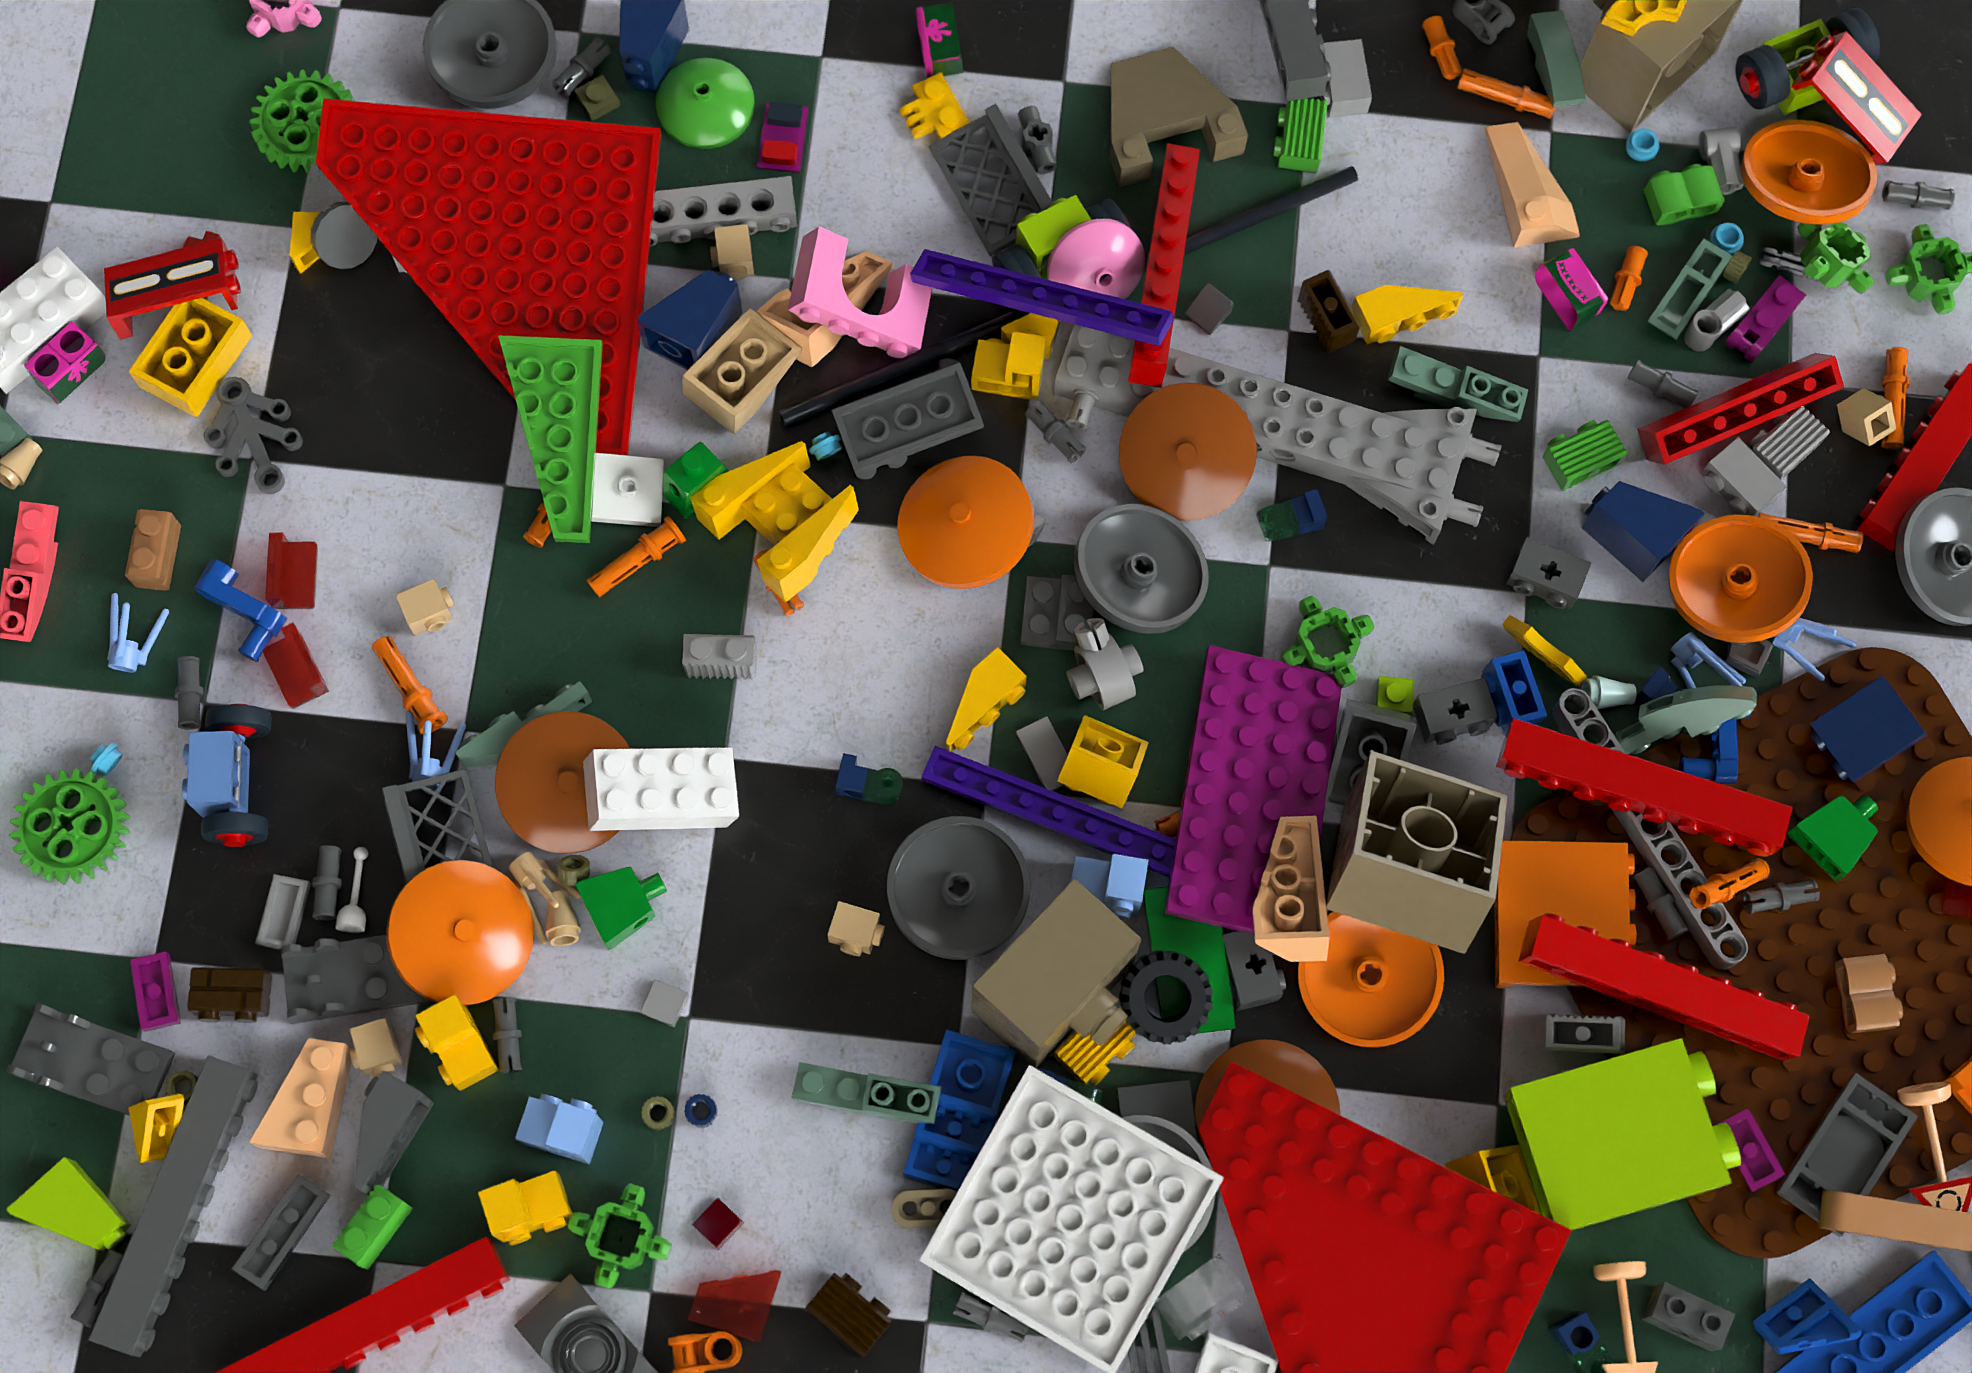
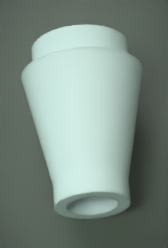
M1594 675L1591 679H1585L1581 686V690L1586 692L1597 709L1625 704L1633 705L1636 700V687L1634 684H1627Z

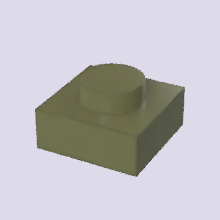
M603 75L574 90L577 99L591 121L620 107L619 99Z

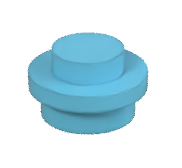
M1639 129L1628 136L1625 148L1633 159L1648 161L1657 154L1659 141L1653 131Z
M1724 223L1713 229L1709 241L1728 254L1734 255L1743 246L1744 237L1737 225Z
M828 431L812 440L814 446L809 449L810 454H815L817 460L820 461L841 450L839 434L832 436Z
M111 743L108 747L104 744L99 746L90 758V761L93 763L91 767L93 773L97 774L99 772L107 776L115 768L123 756L117 750L118 745Z

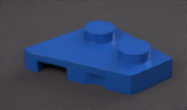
M1811 1278L1753 1321V1328L1779 1355L1854 1340L1861 1336V1329Z

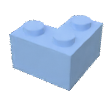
M1117 854L1112 855L1111 862L1075 856L1071 882L1074 878L1077 879L1119 919L1130 920L1131 916L1137 917L1140 910L1148 860Z
M541 1094L540 1099L529 1096L515 1140L520 1144L590 1165L604 1122L596 1114L597 1111L592 1109V1105L586 1102L571 1099L570 1104H566L561 1099L546 1094Z

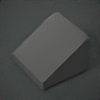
M1208 283L1185 312V316L1211 335L1232 313L1234 303Z

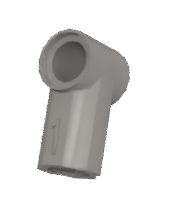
M1737 128L1702 130L1699 135V152L1701 158L1707 160L1708 166L1713 167L1722 195L1741 190L1744 182L1738 157L1740 152V135Z
M1728 289L1705 310L1697 312L1684 333V340L1687 346L1699 352L1709 349L1719 336L1748 312L1749 307L1746 303V298L1738 291ZM1699 328L1705 329L1708 334L1702 332Z

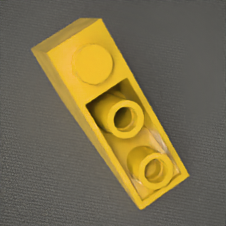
M1384 285L1355 296L1351 309L1361 325L1360 332L1366 344L1375 341L1384 343L1394 338L1401 331L1407 329L1410 332L1416 331L1425 326L1430 320L1436 318L1444 320L1453 316L1460 306L1463 294L1458 291Z
M999 647L994 649L971 671L946 740V750L953 752L956 748L959 751L965 749L975 738L973 733L982 725L985 728L989 727L1000 716L999 710L1006 703L1013 705L1026 692L1024 687L1026 686L1027 676Z

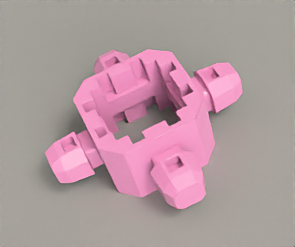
M249 0L254 13L247 21L246 27L252 35L261 37L271 28L270 26L282 33L294 31L300 23L307 27L315 28L320 23L322 17L318 9L313 6L312 0H290L288 2L290 7L287 9L283 6L280 10L276 7L272 10L270 5L263 2V0Z

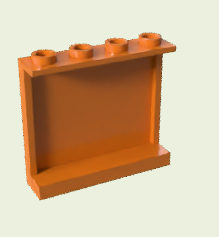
M1502 841L1496 899L1494 901L1495 988H1510L1512 985L1584 987L1518 962L1529 921L1545 913L1561 916L1565 919L1566 924L1576 928L1577 926L1593 928L1599 932L1598 936L1608 940L1612 938L1621 939L1635 946L1636 926L1635 924H1630V910L1635 909V890L1629 889V875L1634 874L1635 862L1634 854L1628 853V843Z

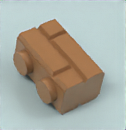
M137 510L135 519L137 527L133 530L125 576L134 587L167 591L170 589L181 524L170 512Z

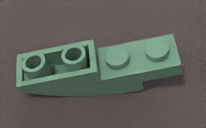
M1402 346L1395 351L1387 379L1390 382L1413 390V397L1449 409L1453 407L1477 409L1476 416L1514 422L1521 420L1528 394V389L1469 366L1461 370Z
M580 681L575 685L568 684L562 687L555 694V699L545 706L540 704L527 713L526 719L522 722L514 711L508 715L502 714L491 721L486 731L480 735L474 734L466 738L460 744V749L455 753L464 767L497 764L505 745L525 724L549 713L561 711L578 712L592 702L590 695Z
M1736 685L1697 687L1674 692L1640 705L1638 718L1640 721L1616 732L1615 737L1626 754L1632 753L1635 755L1646 750L1651 745V742L1661 737L1664 739L1674 737L1681 732L1684 726L1691 737L1701 733L1702 735H1708L1719 729L1721 723L1733 717L1738 720L1749 715L1754 710V707L1757 706V693L1753 687Z
M799 1062L792 1099L826 1106L831 1110L898 1121L934 1124L941 1087L871 1073L865 1075Z

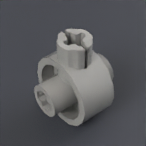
M1088 619L1086 622L1089 630L1086 629L1083 622L1079 623L1074 629L1079 643L1074 648L1078 666L1068 670L1066 673L1070 686L1079 700L1091 695L1097 706L1101 710H1106L1135 697L1136 690L1132 677L1143 672V665L1135 647L1131 643L1119 648L1114 638L1108 633L1103 619Z

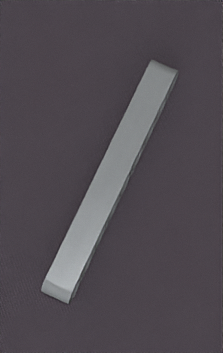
M1571 688L1562 693L1552 709V715L1563 734L1586 741L1583 732H1591L1598 739L1597 745L1625 753L1585 691L1579 688ZM1571 702L1578 707L1579 714L1569 713L1565 709L1564 703ZM1612 809L1648 867L1655 869V873L1666 892L1672 894L1675 898L1674 906L1708 961L1714 967L1725 970L1740 962L1748 952V944L1723 903L1716 902L1705 909H1698L1691 902L1690 896L1685 894L1680 887V882L1685 881L1695 888L1706 883L1707 878L1672 824L1666 821L1663 823L1648 821L1642 817L1643 814L1632 810L1621 812ZM1641 821L1652 823L1655 827V834L1646 833L1642 829ZM1661 851L1671 853L1675 859V865L1666 864L1661 858ZM1701 912H1707L1713 917V927H1709L1701 921ZM1721 943H1727L1733 948V958H1728L1721 952Z

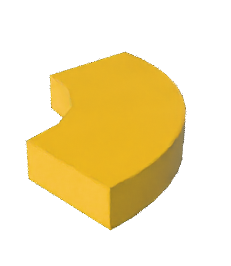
M1616 0L1608 9L1601 24L1633 37L1640 27L1651 21L1666 20L1677 23L1687 0Z
M1511 615L1502 623L1503 628L1528 652L1531 651L1538 659L1546 663L1547 667L1567 681L1580 686L1587 678L1569 656L1546 641L1532 626Z

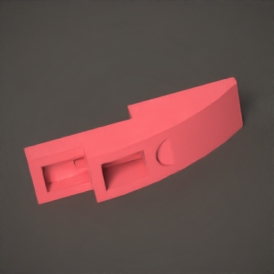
M20 501L10 569L4 568L0 593L1 639L31 642L46 602L56 560L58 543L54 542L59 510L57 506Z

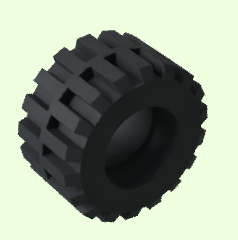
M1158 950L1153 951L1149 955L1145 954L1139 957L1136 963L1130 965L1127 969V974L1125 977L1123 976L1121 981L1119 1000L1121 1002V1009L1128 1016L1127 1022L1136 1033L1145 1037L1148 1041L1171 1045L1172 1042L1178 1041L1181 1043L1187 1041V1037L1195 1036L1200 1032L1198 1029L1203 1024H1206L1209 1019L1207 1017L1208 1013L1212 1010L1213 1002L1211 1001V995H1213L1212 986L1209 984L1208 976L1195 961L1176 951ZM1163 975L1178 978L1187 990V1003L1184 1009L1178 1015L1168 1019L1154 1016L1149 1012L1144 1001V993L1148 984L1156 977Z

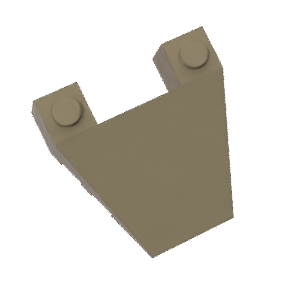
M1174 47L1111 63L1109 160L1119 188L1151 179L1153 159L1147 143L1201 129L1213 162L1244 154L1248 134L1238 106Z

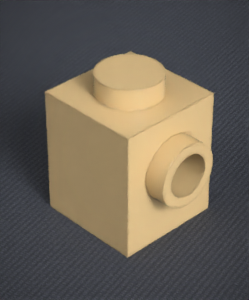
M748 224L714 228L716 246L710 247L712 266L719 267L720 272L731 276L734 280H741L749 275H754Z
M1863 388L1837 404L1842 432L1868 446L1896 430L1892 404L1881 395H1876Z
M435 578L395 595L406 621L415 636L425 631L434 632L446 626L448 621L453 620L449 608L455 606L447 587L440 589Z
M838 901L828 932V940L830 943L840 945V950L853 956H861L862 952L870 954L873 945H880L885 926L880 925V913Z
M386 1018L350 1029L354 1047L349 1048V1052L355 1069L360 1068L367 1076L373 1075L374 1078L375 1076L380 1077L383 1071L393 1074L395 1067L403 1065L392 1023Z

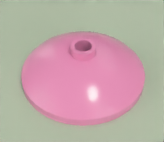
M1094 219L1083 222L1064 234L1054 246L1047 264V279L1126 300L1138 286L1144 272L1145 252L1143 245L1134 231L1119 221ZM1108 274L1104 279L1099 280L1102 275Z

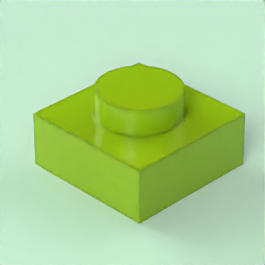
M1379 676L1377 679L1376 706L1411 715L1414 679Z

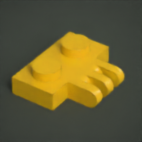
M941 72L912 85V93L916 100L899 109L903 118L908 117L905 123L908 128H913L911 134L914 139L935 132L940 140L970 123Z

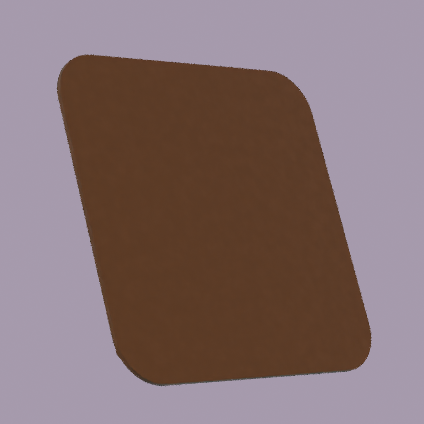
M1868 647L1845 653L1816 668L1824 675V681H1819L1812 674L1806 672L1758 696L1757 706L1754 707L1750 717L1736 720L1738 776L1735 784L1722 785L1793 807L1783 847L1773 856L1762 857L1751 854L1747 851V847L1735 843L1734 845L1719 844L1712 839L1713 836L1700 832L1698 834L1685 833L1677 828L1678 825L1672 824L1707 880L1715 874H1725L1756 858L1763 859L1769 866L1770 873L1768 878L1735 893L1729 901L1723 903L1748 944L1746 956L1733 967L1726 970L1714 967L1708 961L1690 931L1669 941L1667 939V935L1655 914H1650L1646 908L1649 904L1638 884L1633 879L1636 874L1649 867L1612 809L1608 807L1607 802L1598 799L1593 801L1582 800L1575 797L1573 791L1567 790L1529 811L1516 826L1510 841L1628 843V853L1634 854L1635 862L1634 874L1629 875V889L1635 890V909L1630 910V924H1635L1636 944L1631 947L1632 949L1640 952L1652 951L1665 956V961L1669 963L1694 966L1698 969V974L1709 978L1710 976H1718L1728 979L1732 982L1731 986L1741 990L1754 989L1760 991L1767 1000L1775 1003L1776 1001L1792 1003L1798 1007L1797 1011L1810 1015L1800 1057L1781 1061L1587 987L1566 986L1582 1015L1600 1017L1622 1016L1625 1019V1052L1604 1053L1607 1060L1681 1038L1687 1055L1702 1051L1708 1060L1716 1086L1715 1094L1702 1097L1712 1126L1749 1109L1785 1174L1817 1129L1827 1108L1854 1073H1857L1902 1104L1898 1099L1897 1091L1899 1089L1922 1083L1943 1082L1972 1056V886L1947 878L1932 868L1914 847L1906 823L1907 805L1921 777L1930 769L1945 761L1961 757H1972V736L1940 684L1929 670L1910 656L1887 648ZM1883 675L1928 736L1859 781L1853 783L1849 777L1843 781L1831 765L1836 760L1828 748L1822 752L1811 738L1810 734L1815 731L1811 723ZM1687 731L1636 757L1678 770L1681 757L1711 759V734L1702 735L1701 733L1691 737ZM1841 795L1852 804L1861 795H1866L1878 806V810L1868 819L1877 828L1878 833L1852 870L1842 879L1835 882L1787 833L1802 820ZM1641 821L1642 829L1646 833L1654 835L1655 827L1652 823ZM1661 851L1662 860L1668 865H1675L1673 855L1667 851ZM1814 879L1819 887L1804 891L1805 893L1819 891L1820 897L1818 901L1791 905L1788 910L1779 911L1776 908L1748 914L1743 906L1757 903V900L1743 902V892L1770 888L1772 884L1777 882H1784L1786 885ZM1681 881L1680 887L1682 891L1690 896L1693 886L1688 882ZM1730 881L1726 885L1730 886L1734 884V881ZM1701 912V921L1705 925L1713 927V917L1707 912ZM1721 943V952L1726 957L1733 958V948L1727 943ZM1886 954L1888 962L1893 964L1896 972V980L1892 984V990L1895 998L1900 999L1903 1007V1017L1899 1020V1026L1888 1030L1849 1034L1843 1016L1842 998L1835 974V962L1843 958ZM1952 1093L1947 1100L1932 1104L1946 1173L1972 1160V1115ZM1905 1106L1918 1115V1118L1868 1195L1869 1197L1895 1200L1909 1193V1188L1922 1186L1937 1178L1922 1106ZM1736 1166L1727 1169L1732 1183L1685 1198L1700 1226L1714 1241L1731 1252L1749 1258L1772 1259L1783 1257L1833 1233L1830 1230L1819 1228V1222L1776 1193L1785 1176L1752 1192L1739 1167Z

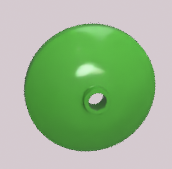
M696 58L679 64L664 77L656 95V111L663 129L677 142L698 149L717 148L732 142L746 130L754 113V94L747 77L734 65L716 58ZM700 90H708V93L704 95H701L698 92Z

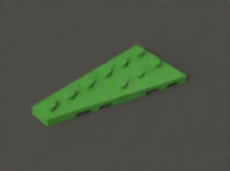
M498 336L555 542L590 543L602 341Z

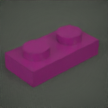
M161 952L131 959L130 963L141 1030L147 1032L181 1024L170 954Z
M1749 1109L1718 1123L1726 1122L1733 1132L1741 1158V1165L1738 1167L1752 1192L1786 1175Z

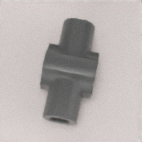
M1036 106L1022 108L1018 111V119L1023 130L1022 150L1026 156L1033 159L1038 174L1050 173L1057 168L1052 151V128L1049 123L1042 122Z

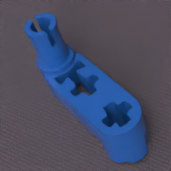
M211 559L193 586V589L206 599L252 622L254 627L238 651L248 659L258 662L259 657L271 638L277 637L287 621V617L265 603L232 587L239 574L225 563L217 559Z
M1733 717L1721 723V727L1711 733V759L1681 757L1678 771L1719 784H1735L1738 776L1736 719Z

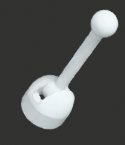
M358 847L354 850L356 865L350 904L344 906L339 911L335 927L340 931L348 933H362L365 931L366 914L357 906L363 861L368 857V851L364 847Z

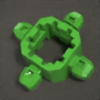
M1841 222L1831 224L1825 229L1821 228L1822 225L1800 223L1797 226L1799 234L1805 241H1810L1800 252L1801 262L1805 266L1804 272L1810 278L1818 279L1824 286L1832 289L1848 281L1849 286L1860 294L1866 292L1874 284L1873 278L1867 270L1861 269L1871 258L1870 248L1866 245V238L1860 232H1853L1847 224Z
M1927 224L1915 226L1911 233L1912 248L1900 264L1891 266L1885 272L1887 284L1894 287L1905 286L1908 296L1918 302L1931 300L1934 310L1939 315L1948 314L1955 307L1953 292L1961 284L1966 274L1972 273V252L1961 253L1958 243L1949 237L1935 239L1932 229ZM1932 256L1933 260L1939 259L1940 263H1946V266L1943 268L1946 278L1939 279L1934 283L1933 279L1927 280L1926 275L1920 276L1922 271L1920 260H1925Z
M1314 596L1306 597L1299 602V611L1303 621L1297 633L1295 644L1286 648L1281 653L1282 662L1292 666H1302L1305 662L1309 669L1325 673L1334 671L1333 676L1342 688L1356 682V672L1350 663L1353 662L1361 643L1360 639L1368 636L1374 629L1370 616L1360 615L1352 618L1350 621L1346 611L1332 607L1322 612L1323 607ZM1325 625L1327 627L1333 625L1335 630L1339 629L1344 644L1348 646L1346 651L1335 654L1329 659L1328 657L1321 658L1320 654L1316 655L1315 648L1307 637L1309 632L1317 631Z
M629 1183L620 1198L623 1201L622 1206L608 1202L597 1208L594 1220L591 1219L592 1216L586 1213L576 1212L571 1215L568 1228L573 1233L582 1237L588 1234L585 1245L590 1255L594 1259L602 1261L601 1267L597 1266L594 1277L595 1284L611 1289L620 1274L617 1272L618 1267L632 1270L642 1265L646 1253L649 1254V1258L657 1260L668 1259L672 1244L657 1235L651 1238L654 1227L649 1217L644 1212L637 1211L639 1206H643L645 1198L643 1187ZM610 1215L626 1218L641 1224V1230L630 1258L599 1249V1241Z

